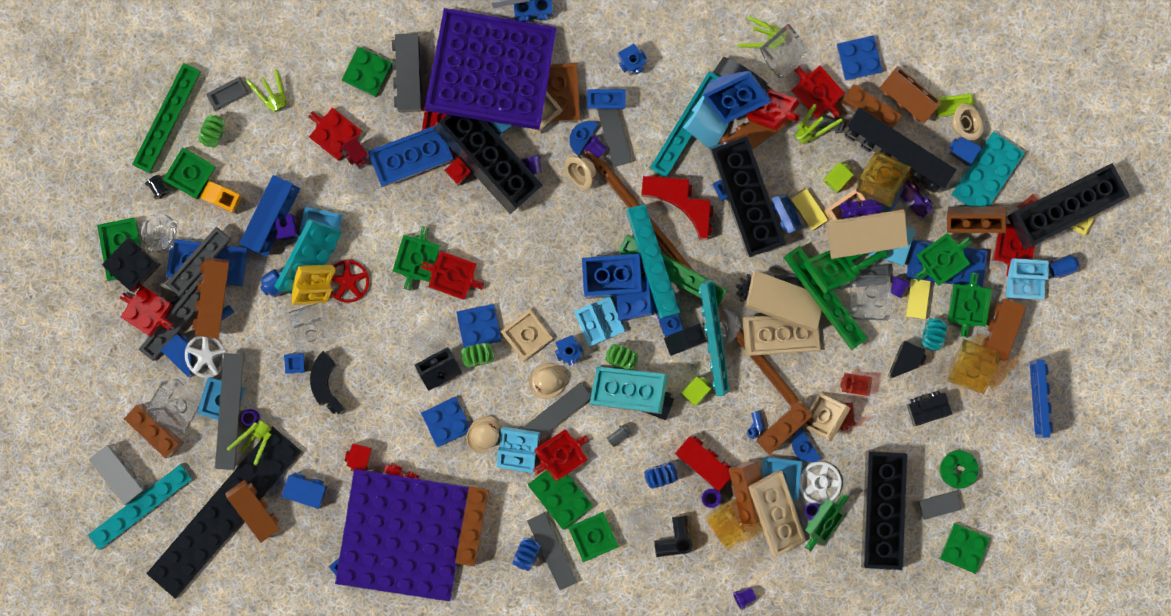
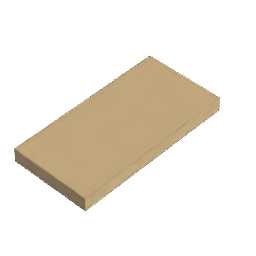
M904 209L827 222L831 259L908 247Z
M758 271L753 272L746 308L812 332L818 330L821 309L807 289Z
M771 316L743 318L745 356L821 351L819 325L818 330L812 332Z
M781 470L748 486L773 557H778L806 541Z

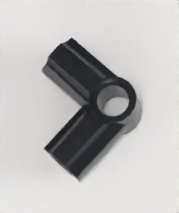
M689 515L672 517L674 538L654 541L656 558L691 552L693 543ZM681 540L689 542L688 550L681 551L679 549V542Z

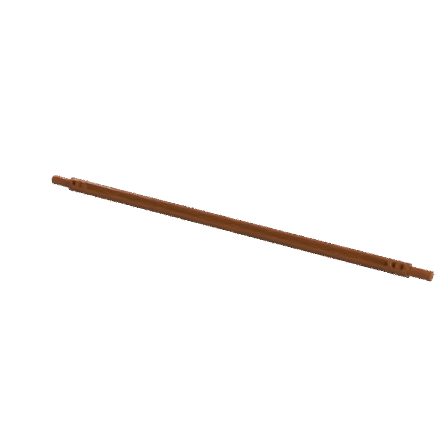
M584 150L595 164V168L628 208L639 206L638 201L603 159L597 158L591 152ZM650 217L660 248L670 258L692 269ZM720 304L718 307L720 321L745 350L744 331L723 305ZM764 355L750 356L790 407H792L799 398ZM812 417L806 421L808 425L813 424Z

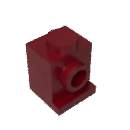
M355 137L340 147L342 154L351 165L355 164L358 169L366 167L371 160Z

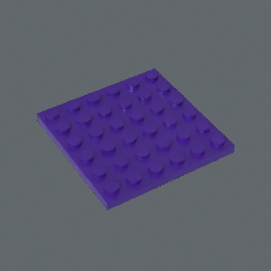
M444 8L425 111L540 130L557 27Z
M354 469L335 584L450 602L456 569L455 562L469 487Z

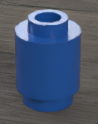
M1071 254L1056 259L1053 263L1049 264L1050 272L1054 278H1063L1078 272V267H1080L1078 259Z

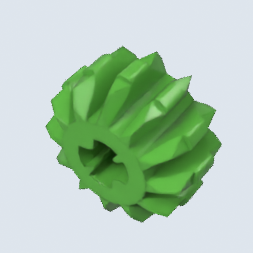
M209 114L201 127L198 137L199 142L204 144V146L215 148L223 135L226 125L225 120L217 115Z
M489 343L471 345L461 350L462 361L466 367L481 366L494 361V351Z
M611 344L606 353L605 360L620 369L633 370L636 367L639 355L624 346Z

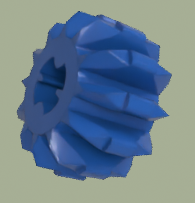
M673 463L654 466L644 472L646 483L652 489L674 483L678 479V473Z
M523 538L515 553L513 565L521 570H531L539 554L540 543L532 538Z

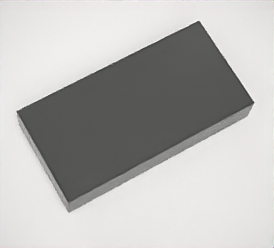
M239 76L206 95L214 111H217L249 93Z
M956 491L918 501L924 520L962 510Z

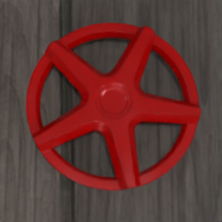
M343 260L333 265L334 268L344 264V272L342 276L333 275L331 280L340 283V287L336 295L332 291L331 296L344 303L358 301L366 294L369 287V275L366 269L360 263L353 260ZM350 264L358 266L363 272L352 275ZM366 278V286L361 293L355 283ZM347 289L356 296V298L349 300L342 299L341 297Z

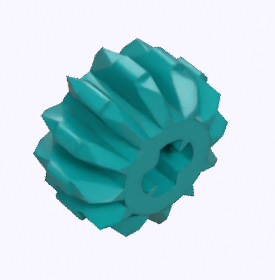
M929 318L927 320L921 339L922 347L932 351H938L942 348L947 334V323L938 318Z

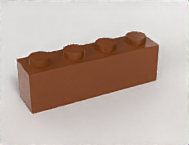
M786 120L778 131L753 122L747 125L742 123L735 129L736 133L731 136L728 133L720 139V142L722 143L745 134L748 136L753 150L792 123L793 120Z
M206 257L205 262H201L200 273H203V280L198 282L197 292H201L200 300L196 299L195 311H198L197 319L194 318L192 330H196L195 336L219 338L230 260Z
M469 486L455 562L457 564L476 565L489 489Z

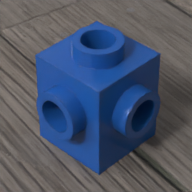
M634 43L618 53V58L621 61L618 64L624 73L628 72L630 76L633 73L637 75L645 70L644 66H646L645 60L647 57L643 50H638Z
M573 335L555 342L558 348L555 351L558 361H563L564 364L568 363L569 366L580 362L578 358L582 357L581 352L584 351L580 341L576 342ZM571 348L573 350L572 354H566V349Z

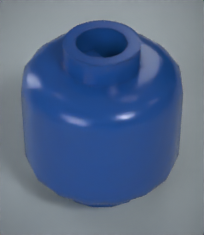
M273 269L261 278V290L265 295L277 297L283 293V291L277 290L274 287L282 269Z

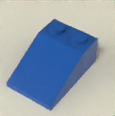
M750 71L723 75L709 82L703 94L724 123H728L771 102L770 97Z
M640 254L582 258L583 288L586 299L642 293Z

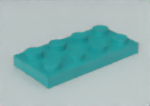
M992 132L951 193V196L968 207H989L1025 152L995 132Z
M308 219L274 287L277 290L292 294L298 267L326 265L342 232L334 227Z
M596 367L590 404L661 414L668 375Z

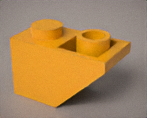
M210 181L207 182L200 197L233 214L236 213L243 199L241 195Z

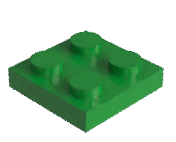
M358 46L341 81L376 97L392 66V62Z
M182 147L163 180L197 200L216 166Z
M830 250L807 259L803 264L824 294L848 285L857 278L842 257L831 259Z
M600 512L568 527L583 563L618 548L604 512Z
M953 523L939 559L976 574L990 538Z

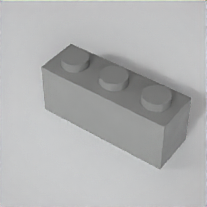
M106 445L92 456L89 461L121 502L127 505L146 491L143 487L145 483L139 476L135 477L131 472L134 469L128 461L124 462L120 458L122 454L116 446Z

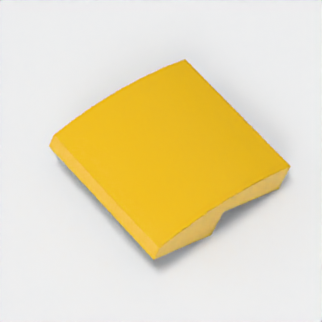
M333 265L299 266L293 284L292 304L327 303L332 292L330 281L335 272Z

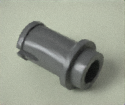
M822 116L824 120L820 122L819 128H825L837 120ZM844 122L830 130L835 131L836 134L837 132L841 133Z
M620 425L618 430L606 437L613 448L626 437L630 438L629 435L632 433L626 425Z

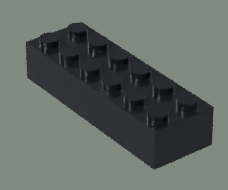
M860 107L855 111L842 131L845 133V138L852 142L858 141L861 143L860 147L867 152L872 150L878 154L876 157L885 163L889 161L894 164L893 168L898 172L903 173L905 171L910 175L909 178L916 183L922 182L931 193L935 194V192L940 193L943 191L957 170Z
M447 114L433 128L509 214L513 213L543 186L486 121Z
M744 134L709 147L746 255L750 258L786 245L748 136Z
M1113 163L1011 213L1007 217L1024 250L1129 198L1130 195Z
M866 451L862 568L903 570L908 453Z

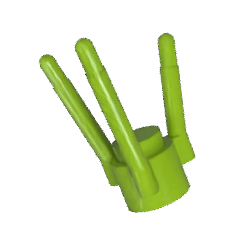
M749 16L748 20L769 29L753 27V30L767 34V41H770V43L737 44V47H770L776 49L777 45L782 46L785 31Z
M277 69L274 72L280 96L278 93L273 94L264 77L261 78L270 95L268 100L249 79H246V82L265 103L268 110L271 109L273 113L286 107L285 102L287 101Z
M814 104L803 121L797 126L798 131L795 133V137L802 144H806L808 141L812 142L816 137L843 122V119L841 118L815 133L814 128L824 120L823 117H820L811 126L808 124L805 126L816 108Z
M260 420L257 423L254 422L227 450L230 451L250 433L252 436L243 446L241 452H244L255 438L258 440L264 438L254 461V465H257L271 436L269 433L271 428Z

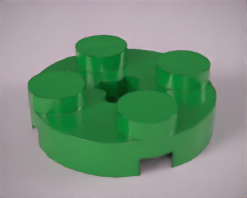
M962 450L949 452L942 459L939 466L942 480L948 486L956 489L969 487L976 481L979 471L978 463L973 455ZM957 464H960L961 467H964V471H961V475H958L957 472H954V468H957Z

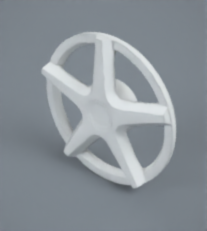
M196 336L186 347L185 361L188 368L195 375L202 378H210L219 374L222 370L224 353L226 351L217 339ZM203 339L201 350L190 346L196 340ZM208 339L213 341L219 349L210 351ZM188 353L196 356L197 363L194 368L189 363ZM221 355V363L217 369L213 358ZM206 364L213 373L205 375L198 373V371Z
M818 461L807 465L802 470L799 490L807 501L820 505L828 499L827 487L838 486L834 496L829 499L830 501H833L840 493L842 486L841 476L833 465ZM815 465H823L819 475L813 474L808 469ZM828 467L836 473L838 481L826 478ZM804 475L812 481V484L805 490L802 487ZM818 491L822 501L812 500L807 495Z

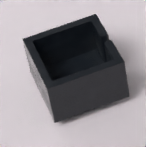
M128 237L102 266L129 291L135 293L161 264L149 253L145 252L146 250L134 239Z

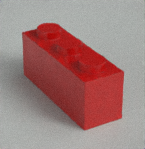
M689 436L674 454L712 487L720 491L731 478L729 472L731 466L725 461L721 463L717 460L718 455L710 448L708 450L703 448V442L699 438Z

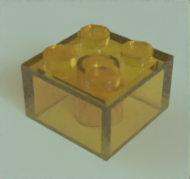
M875 151L859 177L856 191L891 208L907 181L911 167Z
M963 339L950 366L948 381L985 394L999 366L1000 352Z
M720 504L703 516V518L724 548L729 550L747 537L745 535L747 530L741 521H735L733 516L736 514L730 506Z

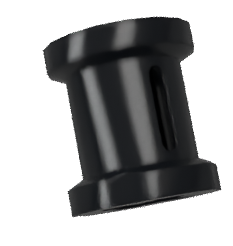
M160 175L153 176L145 182V185L149 186L155 195V200L170 192L169 188H166L160 180Z

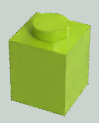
M839 162L822 181L837 193L854 174L851 173L852 169L846 163L841 164Z
M696 376L681 392V395L692 405L696 406L711 390L708 387L710 383L704 377L698 378Z

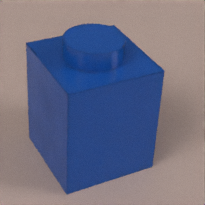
M963 137L954 138L949 146L952 149L949 154L969 166L981 147Z

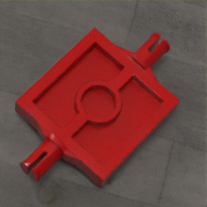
M799 65L794 71L801 80L791 92L808 111L814 104L816 105L812 113L815 119L828 111L836 119L840 117L842 113L835 105L845 95L843 90L821 66H818L812 72L806 73Z
M768 89L766 93L770 97L771 102L746 115L748 121L778 131L788 119L798 122L800 115L793 112L800 103L797 98Z
M333 107L322 118L314 111L310 113L312 115L308 116L317 124L309 138L338 161L344 156L340 147L354 137L357 139L363 132Z
M1007 224L1006 233H997L992 260L1008 265L1006 273L1008 277L1011 260H1033L1035 245L1024 250L1012 225Z
M440 251L434 265L422 261L423 265H421L420 269L431 272L428 288L464 300L471 286L480 290L484 286V282L474 279L476 263Z
M141 285L133 297L125 292L122 295L126 298L120 296V299L127 303V307L120 317L151 338L161 326L169 331L172 328L167 326V324L174 327L173 323L166 320L168 312L173 305Z
M566 429L535 448L534 452L539 457L541 464L533 468V472H536L535 475H539L546 470L557 482L588 461L582 452L581 446L588 443L589 439L584 435L576 441Z

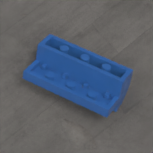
M273 175L239 244L267 257L277 238L276 235H278L276 220L279 219L280 226L282 227L286 215H288L301 188Z

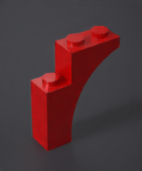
M643 176L641 197L660 199L676 206L691 220L699 240H707L708 236H711L712 224H709V217H713L714 206L710 205V200L688 199V196L692 194V185H689V179Z

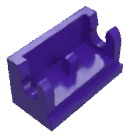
M292 214L286 215L287 223H283L282 227L280 226L279 219L276 220L278 232L276 237L280 241L299 236L296 217Z

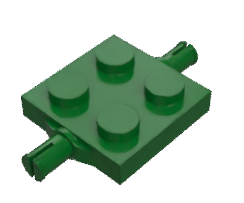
M422 226L419 237L406 235L402 237L392 271L406 277L403 289L411 291L414 280L430 281L431 272L420 269V267L423 265L422 261L434 265L440 245L433 244L426 239L429 232L427 227L425 229Z
M947 232L916 254L923 267L921 271L914 275L919 282L928 275L940 286L967 267L970 262L965 257L963 250L972 244L969 241L970 239L967 237L958 244Z
M971 272L969 283H953L947 317L948 322L962 325L960 336H965V338H969L970 327H986L992 293L991 288L977 285L979 273Z
M842 493L836 503L827 499L820 505L816 516L809 521L805 531L810 534L811 539L805 548L812 552L817 543L825 545L846 516L842 508L849 499L846 495Z

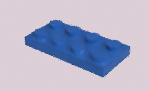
M435 126L368 151L381 187L453 161L448 145L433 129Z
M171 239L166 277L171 278L198 248L201 242ZM226 246L216 257L218 259L230 260L227 285L243 287L248 248Z
M912 240L906 278L917 279L914 275L921 271L923 267L916 254L932 243ZM965 248L963 250L964 255L970 264L945 281L944 284H967L970 282L971 272L979 273L977 285L983 287L987 250ZM928 275L921 279L925 281L935 282L933 278H931Z
M1045 360L1029 361L1035 438L1051 437L1050 433H1053V424L1049 422V414H1051L1052 409L1047 396L1050 394V385L1046 383V375L1049 372L1048 364H1045Z

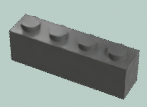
M418 33L395 34V40H392V51L396 53V58L392 59L393 70H396V77H393V88L397 89V96H394V108H398V112H422Z

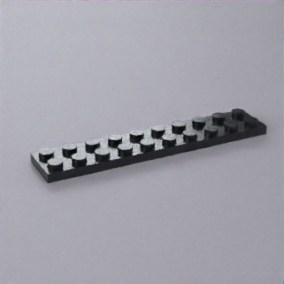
M274 426L271 427L269 432L271 436L265 445L258 464L254 465V461L264 438L259 441L146 573L175 599L243 521L242 517L227 499L225 493L245 480L247 484L252 483L255 487L257 498H263L302 452Z

